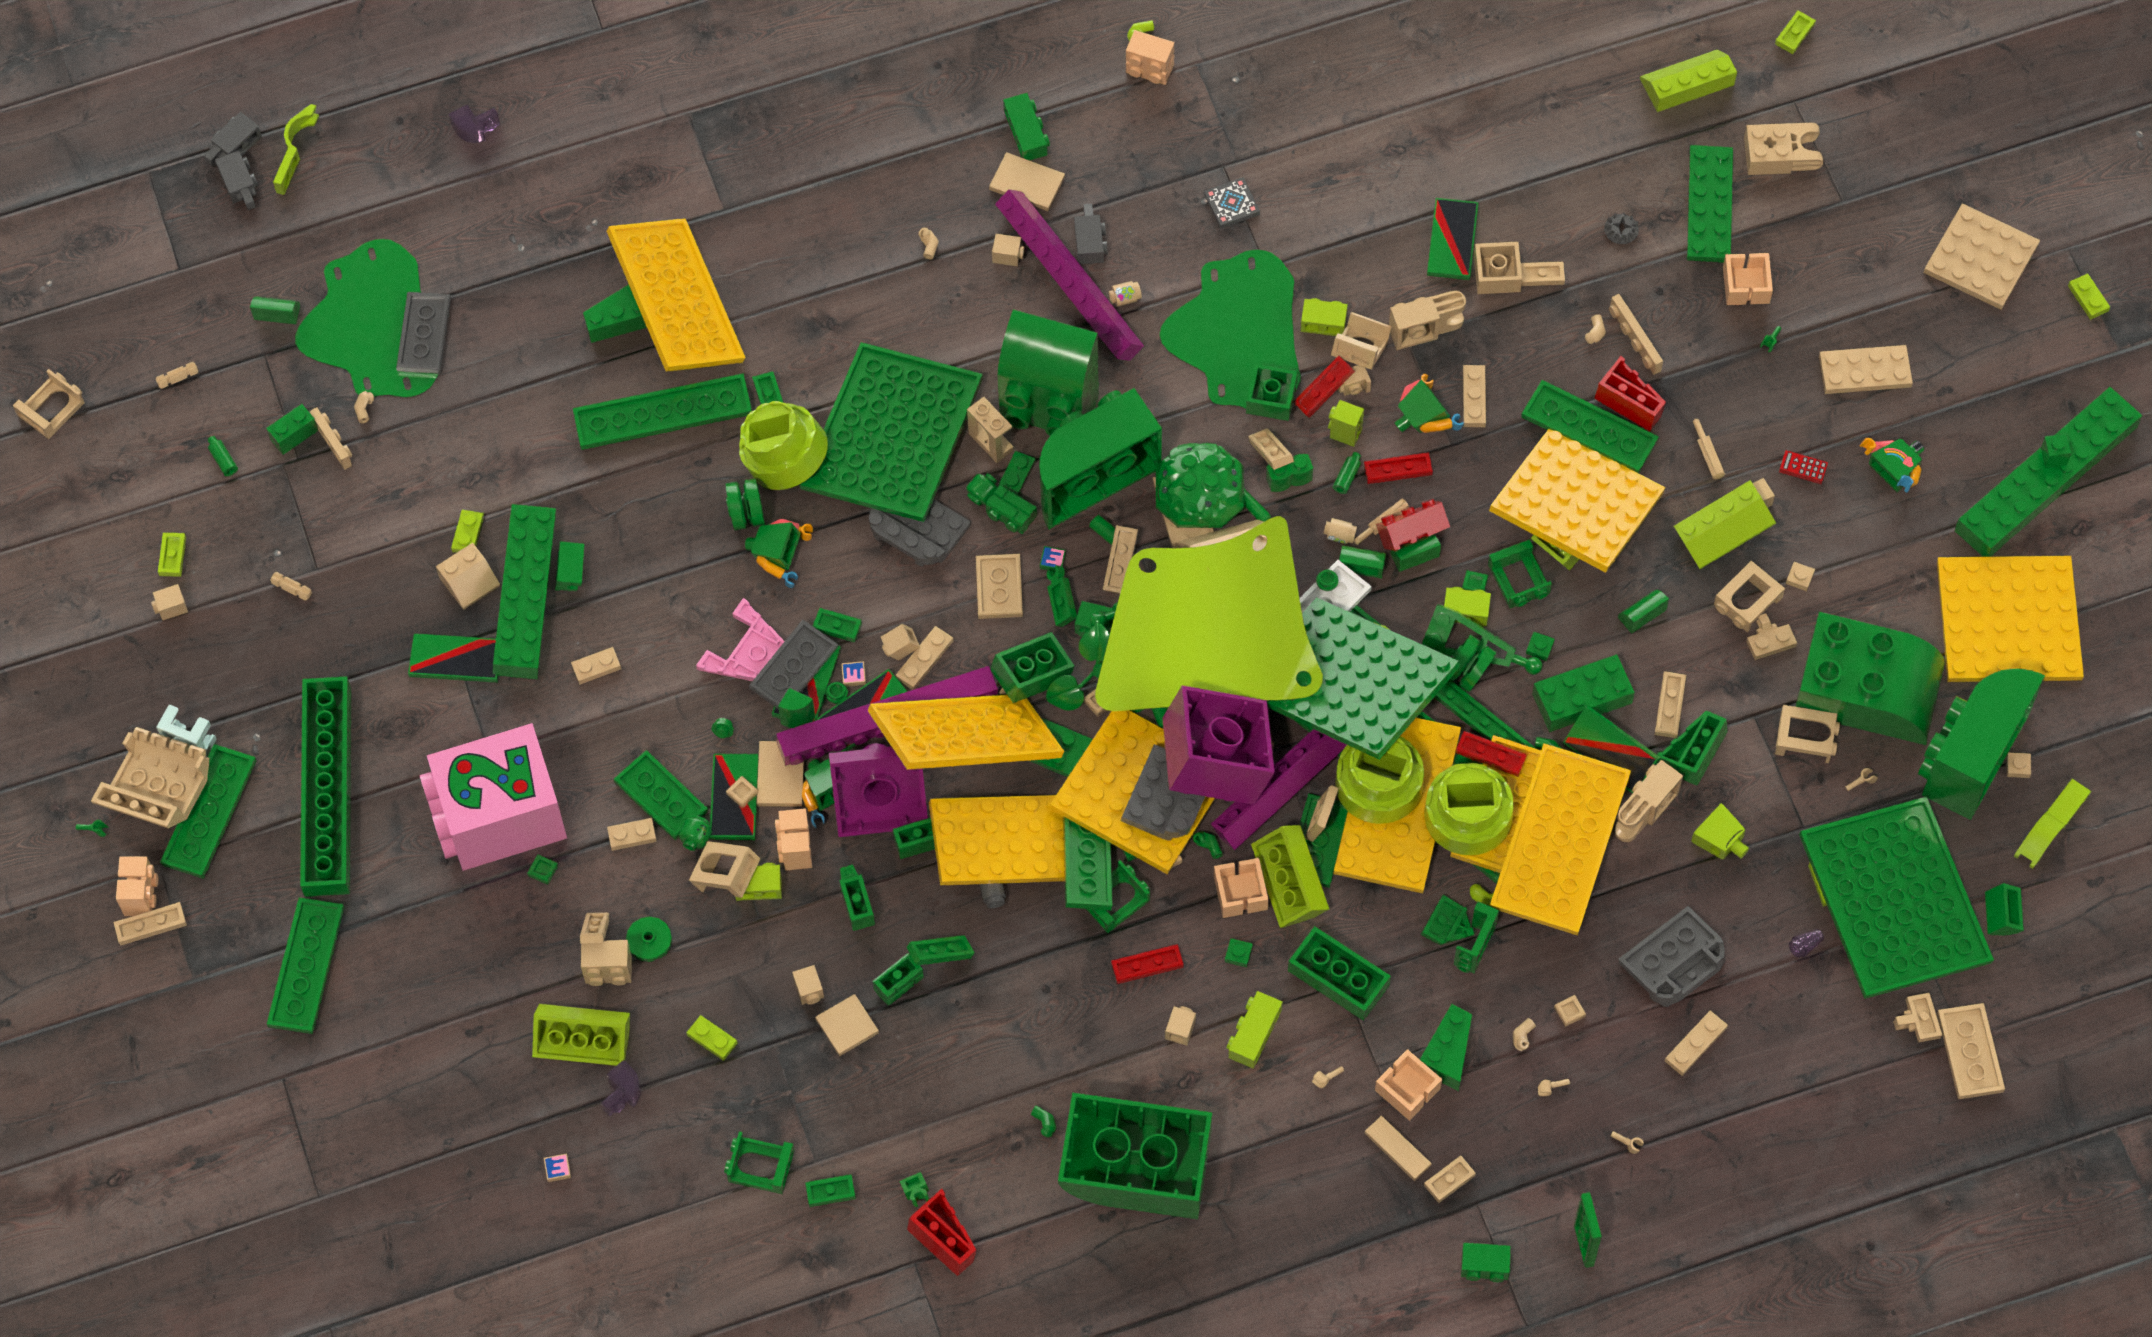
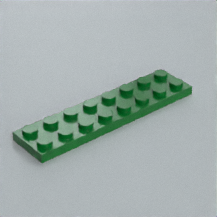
M744 373L573 408L581 450L745 417L752 412Z

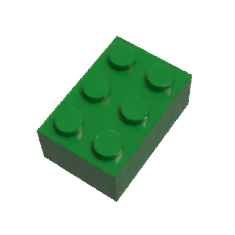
M1050 632L995 654L990 670L1012 703H1016L1048 690L1050 684L1059 676L1072 675L1075 666L1054 634Z

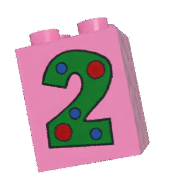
M532 723L427 755L431 772L420 775V779L429 803L445 859L458 855L463 871L567 839L557 799Z

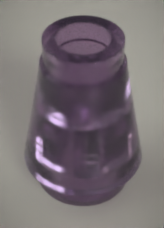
M1819 929L1794 936L1792 941L1789 942L1790 951L1797 958L1806 957L1824 941V936Z

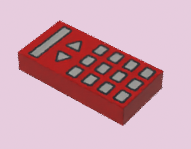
M1785 450L1779 472L1822 484L1828 462Z

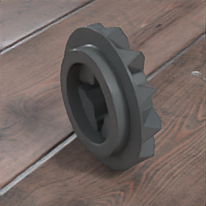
M1624 212L1622 214L1615 213L1612 217H1608L1605 223V234L1614 243L1628 244L1638 235V221H1635L1632 215L1628 216ZM1621 223H1623L1625 227L1624 231H1622V234H1620L1619 226Z

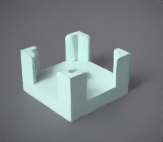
M169 705L157 725L159 734L169 737L170 741L175 739L189 744V747L194 745L206 749L207 757L217 740L213 734L206 735L211 726L210 722L199 717L191 732L187 731L184 724L180 723L177 719L174 720L179 711L178 708Z

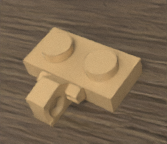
M1766 613L1760 615L1756 621L1759 629H1756L1757 634L1747 637L1746 641L1755 660L1797 646V641L1789 624L1777 628L1775 623L1771 624Z
M1930 993L1907 997L1905 1001L1908 1010L1904 1011L1903 1016L1895 1017L1893 1021L1895 1030L1908 1028L1909 1032L1915 1031L1918 1043L1940 1039L1942 1032Z

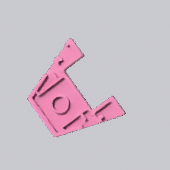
M743 598L733 612V617L750 626V628L727 660L707 650L696 665L697 670L753 681L785 642L761 618V615L750 606V603Z

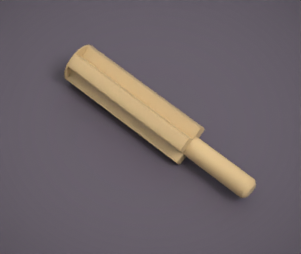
M1694 419L1693 424L1700 438L1697 442L1711 476L1714 480L1720 479L1725 475V472L1710 436L1705 435L1699 419Z
M1400 499L1369 523V528L1356 537L1354 543L1358 545L1372 533L1374 535L1378 534L1376 524L1382 522L1381 518L1391 514L1394 517L1402 514L1401 510L1409 508L1408 503L1404 499Z

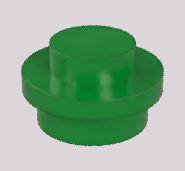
M1323 570L1317 575L1316 584L1321 590L1332 591L1338 586V576L1332 570Z
M840 682L831 683L826 689V698L833 704L840 703L848 696L847 687Z
M719 718L712 724L711 730L717 737L728 738L733 735L734 728L730 720Z

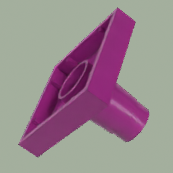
M875 743L866 746L863 750L829 753L839 837L892 832L894 828L928 819L923 768L907 770L892 746L886 747L883 744Z

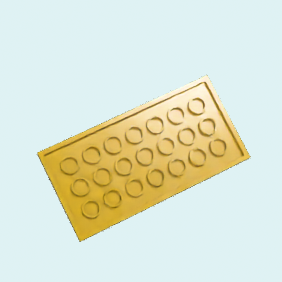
M686 219L609 226L606 232L665 371L743 363L746 357Z
M1008 695L875 703L870 704L868 708L869 714L907 770L1062 758L1064 753L1060 744L1027 698L1012 703Z
M1415 718L1402 733L1401 737L1413 745L1423 762L1424 788L1422 797L1417 806L1407 816L1390 823L1376 824L1366 822L1348 812L1334 868L1335 875L1423 894L1435 840L1426 827L1424 818L1427 792L1436 776L1453 766L1461 727Z
M1543 744L1490 907L1578 936L1631 770Z

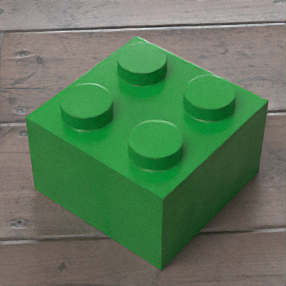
M1254 364L1246 401V414L1289 421L1298 371Z

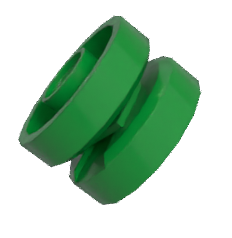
M756 478L744 481L745 492L741 494L740 485L737 481L726 483V502L734 531L746 528V515L748 519L750 518L753 527L765 525Z
M1471 634L1451 657L1459 661L1460 668L1449 679L1454 681L1463 672L1459 687L1468 693L1475 686L1496 654V651L1489 646L1483 647L1479 653L1475 654L1480 645V640Z

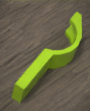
M310 104L291 118L285 126L284 138L287 152L273 181L276 193L285 195L300 161L297 148L292 145L294 135L305 127L315 126L319 115L314 113L316 105Z
M2072 779L2048 811L2045 812L2029 832L2014 857L2018 859L2022 854L2032 861L2029 867L2033 869L2053 839L2066 827L2089 797L2091 791Z

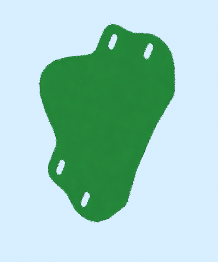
M376 239L362 244L347 256L329 262L324 269L328 287L327 295L299 325L295 335V343L298 349L307 357L316 361L346 369L351 374L355 392L358 395L366 391L367 393L371 392L374 397L380 395L412 397L428 390L433 385L438 374L397 371L396 368L407 292L421 293L416 259L400 244L388 239ZM370 248L375 250V260H370L368 254ZM339 267L341 270L342 278L340 280L335 278L334 268ZM365 377L370 379V390H366L364 387L363 379ZM405 377L410 379V390H406L404 387L403 379Z
M1248 250L1230 259L1206 263L1201 270L1202 290L1200 294L1177 309L1165 320L1159 334L1162 344L1177 358L1205 373L1208 383V396L1215 404L1235 405L1246 409L1254 364L1298 371L1297 390L1301 375L1295 354L1292 302L1294 278L1282 260L1268 251ZM1250 257L1255 259L1254 270H1250L1248 266V259ZM1212 269L1218 271V280L1216 282L1211 279ZM1219 384L1225 386L1224 397L1218 395Z

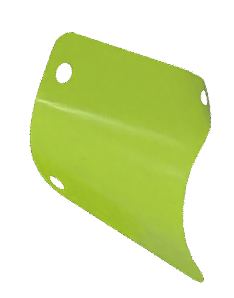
M1276 516L1237 537L1211 545L1191 548H1148L1136 553L1129 561L1101 667L1095 691L1098 705L1109 711L1169 707L1182 685L1261 700L1298 699L1316 693L1321 687L1323 674L1308 640L1303 623L1286 520L1281 516ZM1260 535H1265L1267 537L1266 546L1260 551H1255L1253 549L1254 540ZM1143 558L1152 559L1156 563L1155 571L1152 573L1142 571L1139 568L1140 560ZM1300 671H1307L1311 675V683L1308 686L1302 687L1297 683L1296 675Z

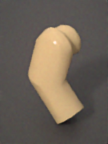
M922 228L919 231V237L926 246L923 256L931 260L934 258L939 241L931 230Z
M1601 315L1591 317L1593 328L1585 335V339L1589 344L1597 343L1605 336L1606 330Z
M364 391L360 393L354 405L359 423L369 421L366 406L374 401V395L371 392L367 393Z
M1527 1018L1513 1031V1045L1517 1050L1523 1051L1529 1047L1527 1034L1536 1027L1530 1018Z

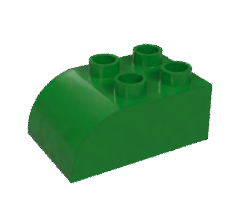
M1013 309L1005 332L997 373L999 412L1012 427L1027 429L1029 425L1045 429V432L1051 436L1054 431L1060 428L1061 421L1067 415L1075 411H1082L1083 414L1094 410L1099 396L1098 333Z
M1135 388L1123 394L1118 390L1106 394L1098 402V407L1086 414H1083L1082 411L1072 412L1061 421L1060 428L1054 431L1046 441L1041 452L1039 468L1041 510L1048 529L1061 524L1156 472V465L1162 461V427Z
M1819 612L1795 707L1836 713V722H1840L1841 725L1926 745L1945 661L1937 648L1915 635Z
M2026 669L2001 670L1980 681L1975 686L1968 701L1956 696L1944 719L1946 722L1941 732H1936L1924 754L1926 758L1917 774L1927 779L1922 796L1971 820L2030 715L2045 675Z
M1072 1092L1058 1184L1067 1193L1094 1204L1198 1219L1212 1132V1112Z

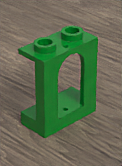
M1530 539L1489 555L1488 566L1509 608L1515 606L1522 607L1531 600L1543 599L1551 591L1552 583L1551 581H1546L1532 554L1533 545ZM1522 560L1534 587L1516 594L1503 567Z
M1121 860L1118 861V868L1111 873L1112 888L1120 883L1130 884L1135 890L1134 898L1112 916L1106 910L1086 909L1107 933L1150 901V888L1143 880L1139 881L1135 877L1136 874L1133 868L1128 864L1125 866Z
M1477 902L1474 908L1472 927L1481 931L1471 951L1457 945L1453 964L1457 969L1465 973L1471 972L1475 974L1496 929L1499 910Z
M739 1131L737 1139L733 1138L730 1149L733 1152L732 1158L726 1161L724 1169L728 1182L783 1195L795 1152L793 1143L784 1142L783 1146L745 1138L743 1137V1132ZM754 1153L779 1159L774 1179L742 1172L738 1168L739 1158L743 1154Z

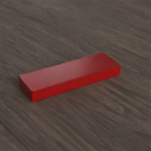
M1338 356L1293 402L1310 418L1355 371L1341 356Z
M1429 452L1364 461L1367 484L1430 476L1433 474Z
M1466 731L1463 732L1455 750V753L1484 763L1516 777H1519L1527 759V755Z
M1178 944L1111 961L1117 984L1184 968Z

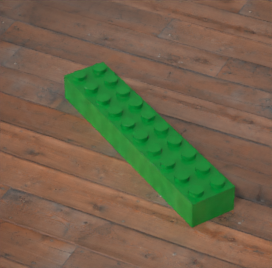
M2109 387L2055 434H2067L2071 450L2067 466L2045 468L2040 447L1958 519L1955 532L1982 557H1991L2138 427L2142 414Z
M347 676L302 679L300 887L304 897L350 894L351 686Z

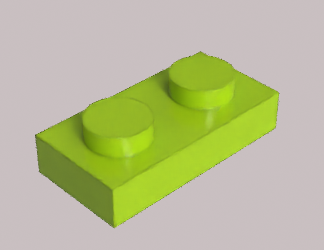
M1798 10L1776 39L1775 45L1794 54L1814 27L1816 20Z
M2088 273L2069 282V289L2090 320L2110 310L2109 304Z
M462 509L451 547L452 552L457 553L471 543L475 546L477 545L484 520L483 513Z
M163 533L158 566L159 576L181 577L186 544L185 533Z
M701 1015L686 1032L688 1037L723 1061L738 1044L735 1038Z

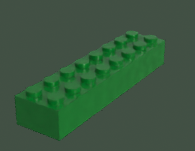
M512 504L493 660V674L498 676L538 679L556 508Z

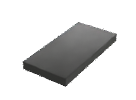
M407 292L396 366L397 371L440 374L451 303L450 294Z
M802 619L751 682L749 689L779 709L778 705L787 690L791 688L802 693L836 651L838 644Z

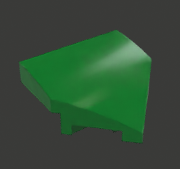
M1442 895L1420 935L1439 945L1473 936L1474 931L1470 927L1466 914L1467 908Z

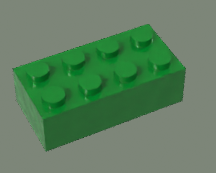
M1616 654L1536 682L1533 686L1532 695L1550 733L1575 724L1586 706H1590L1599 714H1604L1633 703L1635 692Z
M1315 926L1288 961V972L1363 1021L1390 986L1391 976Z

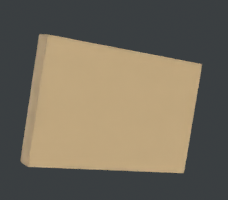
M1006 152L989 186V190L1002 195L1008 189L1021 191L1033 206L1049 211L1065 179V173Z
M1020 554L976 556L978 619L1023 617Z
M759 741L757 806L802 807L804 761L798 765L790 764L785 766L776 741Z

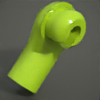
M1153 21L1134 23L1128 31V40L1130 41L1134 30L1143 33L1154 31Z
M1473 884L1470 887L1471 898L1476 902L1490 905L1494 893L1489 894L1479 884Z

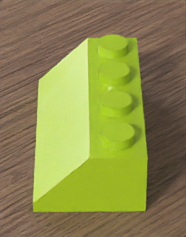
M1714 50L1640 76V80L1656 111L1659 112L1734 86L1737 71L1729 55L1719 50Z
M1749 480L1676 524L1674 528L1699 569H1702L1772 527L1776 522L1755 486Z
M1300 825L1281 826L1251 844L1255 857L1259 858L1264 883L1280 928L1315 918L1329 910Z
M539 1004L534 1013L532 1057L624 1066L629 1039L630 1013Z

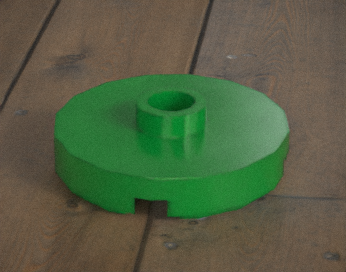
M644 917L632 923L627 931L626 940H628L632 956L640 961L651 962L667 954L671 948L672 936L669 927L664 921L655 917ZM647 935L653 936L651 940H645V937Z

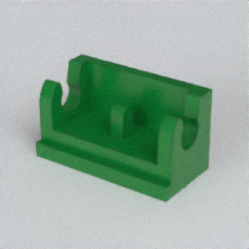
M560 541L555 591H577L578 586H581L584 544Z

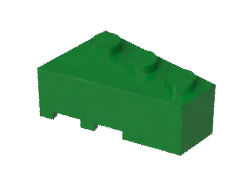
M629 284L583 312L591 343L647 328Z
M1705 711L1686 728V731L1680 737L1672 740L1671 745L1663 752L1657 754L1660 757L1657 764L1661 760L1683 775L1682 780L1697 786L1728 732L1727 719Z
M1451 1004L1421 1056L1420 1061L1442 1079L1443 1084L1459 1092L1472 1014Z

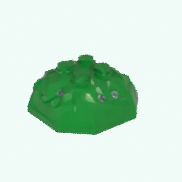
M1189 443L1178 445L1169 452L1166 458L1156 465V509L1177 528H1222L1244 509V466L1227 450L1217 444Z

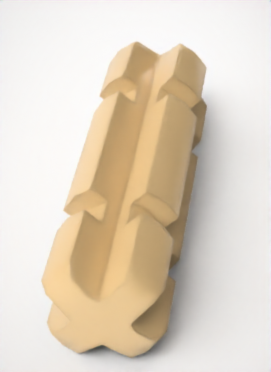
M190 362L185 364L186 367L184 368L181 366L167 372L165 376L164 374L157 376L156 382L159 388L162 389L169 386V383L174 384L188 378L187 375L193 376L197 374L198 368L196 364Z
M275 572L271 577L270 581L273 585L281 586V589L295 596L299 595V598L303 600H308L312 594L310 588L301 586L300 583L288 577H283L284 575Z

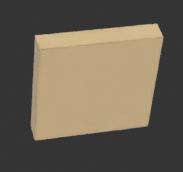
M1329 786L1318 799L1305 836L1307 840L1313 842L1324 830L1338 792L1337 787Z
M855 994L815 1017L839 1056L879 1034V1030Z

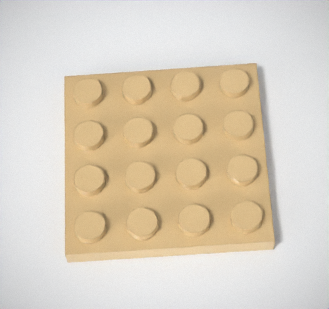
M1962 203L1923 273L2002 310L2037 249L2040 240Z

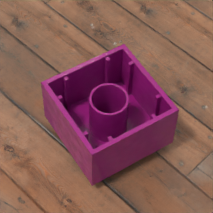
M1181 686L1163 716L1169 790L1254 805L1274 774L1267 700Z

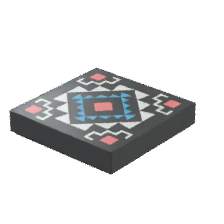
M1244 177L1204 191V196L1220 229L1260 215V210Z

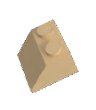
M473 543L436 566L440 580L463 610L500 587V583L486 559Z

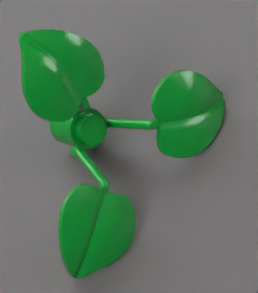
M1097 622L1087 631L1079 641L1081 655L1088 661L1096 660L1093 671L1079 685L1076 678L1072 675H1062L1056 678L1050 684L1046 693V700L1050 704L1067 711L1079 708L1084 701V693L1080 688L1084 687L1093 676L1099 678L1110 636L1109 631L1100 622ZM1137 709V710H1130V711H1132L1133 713H1137V712H1140V711H1142V710H1144V709Z

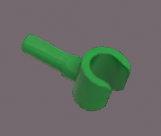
M1777 326L1771 335H1766L1760 347L1762 348L1765 345L1769 347L1768 352H1771L1777 342L1776 336L1781 331V327Z
M99 819L89 825L76 824V830L93 831L100 837L106 836L102 829L109 828Z

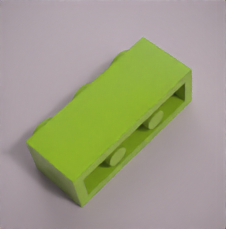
M1257 991L1254 998H1249L1245 1008L1248 1011L1245 1017H1240L1236 1026L1238 1032L1235 1037L1231 1036L1226 1049L1229 1050L1228 1058L1250 1068H1255L1282 1011V1001Z

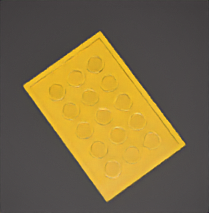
M1056 795L930 799L929 809L940 885L1065 881L1063 816L1049 809Z

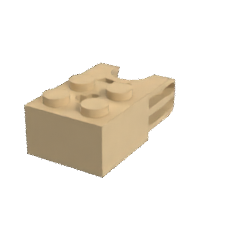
M1816 123L1747 125L1744 144L1748 175L1788 174L1791 171L1819 169L1823 165L1821 153L1807 150L1802 146L1804 143L1813 142L1817 139L1820 133L1819 126Z
M1450 291L1427 298L1420 297L1413 302L1398 303L1391 307L1389 325L1392 328L1390 334L1396 350L1436 340L1439 334L1462 327L1464 322L1462 311L1466 305L1465 296L1460 291Z
M1661 760L1657 765L1653 764L1646 772L1647 777L1643 782L1639 780L1632 789L1634 793L1620 808L1614 833L1622 842L1634 840L1647 823L1652 826L1679 794L1683 775Z

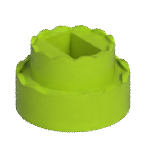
M779 401L764 403L758 406L756 410L750 412L741 426L739 443L741 461L752 477L756 478L757 483L764 488L784 490L803 483L818 470L826 456L828 447L826 433L809 411L802 406Z
M1401 736L1380 760L1347 745L1342 751L1337 764L1335 787L1338 788L1337 796L1349 813L1363 821L1383 824L1400 820L1413 811L1422 797L1424 767L1421 756L1413 745Z
M1478 763L1453 765L1438 774L1428 789L1424 810L1426 827L1432 838L1448 851L1460 855L1486 853L1500 845L1512 827L1513 795L1511 789L1498 772Z

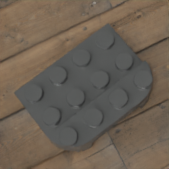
M934 499L924 522L876 509H871L869 514V524L873 537L877 541L883 540L913 558L915 564L922 567L924 564L942 563L971 526V521Z
M1154 744L1120 821L1171 841L1172 838L1189 834L1205 796L1169 790L1166 750Z
M1687 906L1620 957L1619 964L1649 993L1651 1000L1663 1007H1669L1684 999L1721 970L1725 964V949L1721 937Z

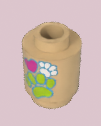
M1129 281L1113 285L1111 287L1112 290L1109 291L1110 301L1112 304L1115 303L1117 307L1137 302V299L1142 298L1138 282L1133 283Z
M1332 518L1331 522L1326 521L1323 534L1327 535L1328 540L1353 544L1357 526H1353L1350 522Z

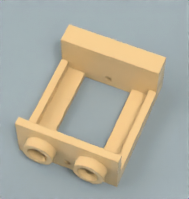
M1351 312L1342 335L1338 333L1335 337L1331 355L1335 357L1341 356L1346 361L1372 370L1388 344L1392 326ZM1355 338H1367L1371 340L1374 345L1372 346L1370 344L1355 340Z
M48 369L49 379L25 403L18 400L13 407L18 417L50 439L84 404V400L81 395L82 391L76 385H69L60 373L57 372L55 374ZM55 392L67 393L69 396L68 404L51 422H48L35 412Z
M985 397L967 409L969 435L996 463L1013 451V446L1003 436L1012 428V425Z
M1750 561L1716 595L1714 605L1719 613L1727 615L1736 627L1744 629L1748 633L1751 624L1773 602L1777 604L1783 598L1785 588L1754 562ZM1747 581H1750L1764 594L1750 608L1745 610L1738 609L1732 604V596Z
M1783 705L1775 755L1784 756L1785 750L1825 756V763H1829L1831 756H1835L1837 743L1833 742L1834 735L1838 736L1840 722H1836L1837 714ZM1790 718L1825 724L1830 729L1829 738L1826 741L1817 742L1788 737Z
M707 841L689 881L701 892H704L706 886L729 890L735 897L742 898L760 858L746 846ZM721 855L736 857L728 875L713 873Z

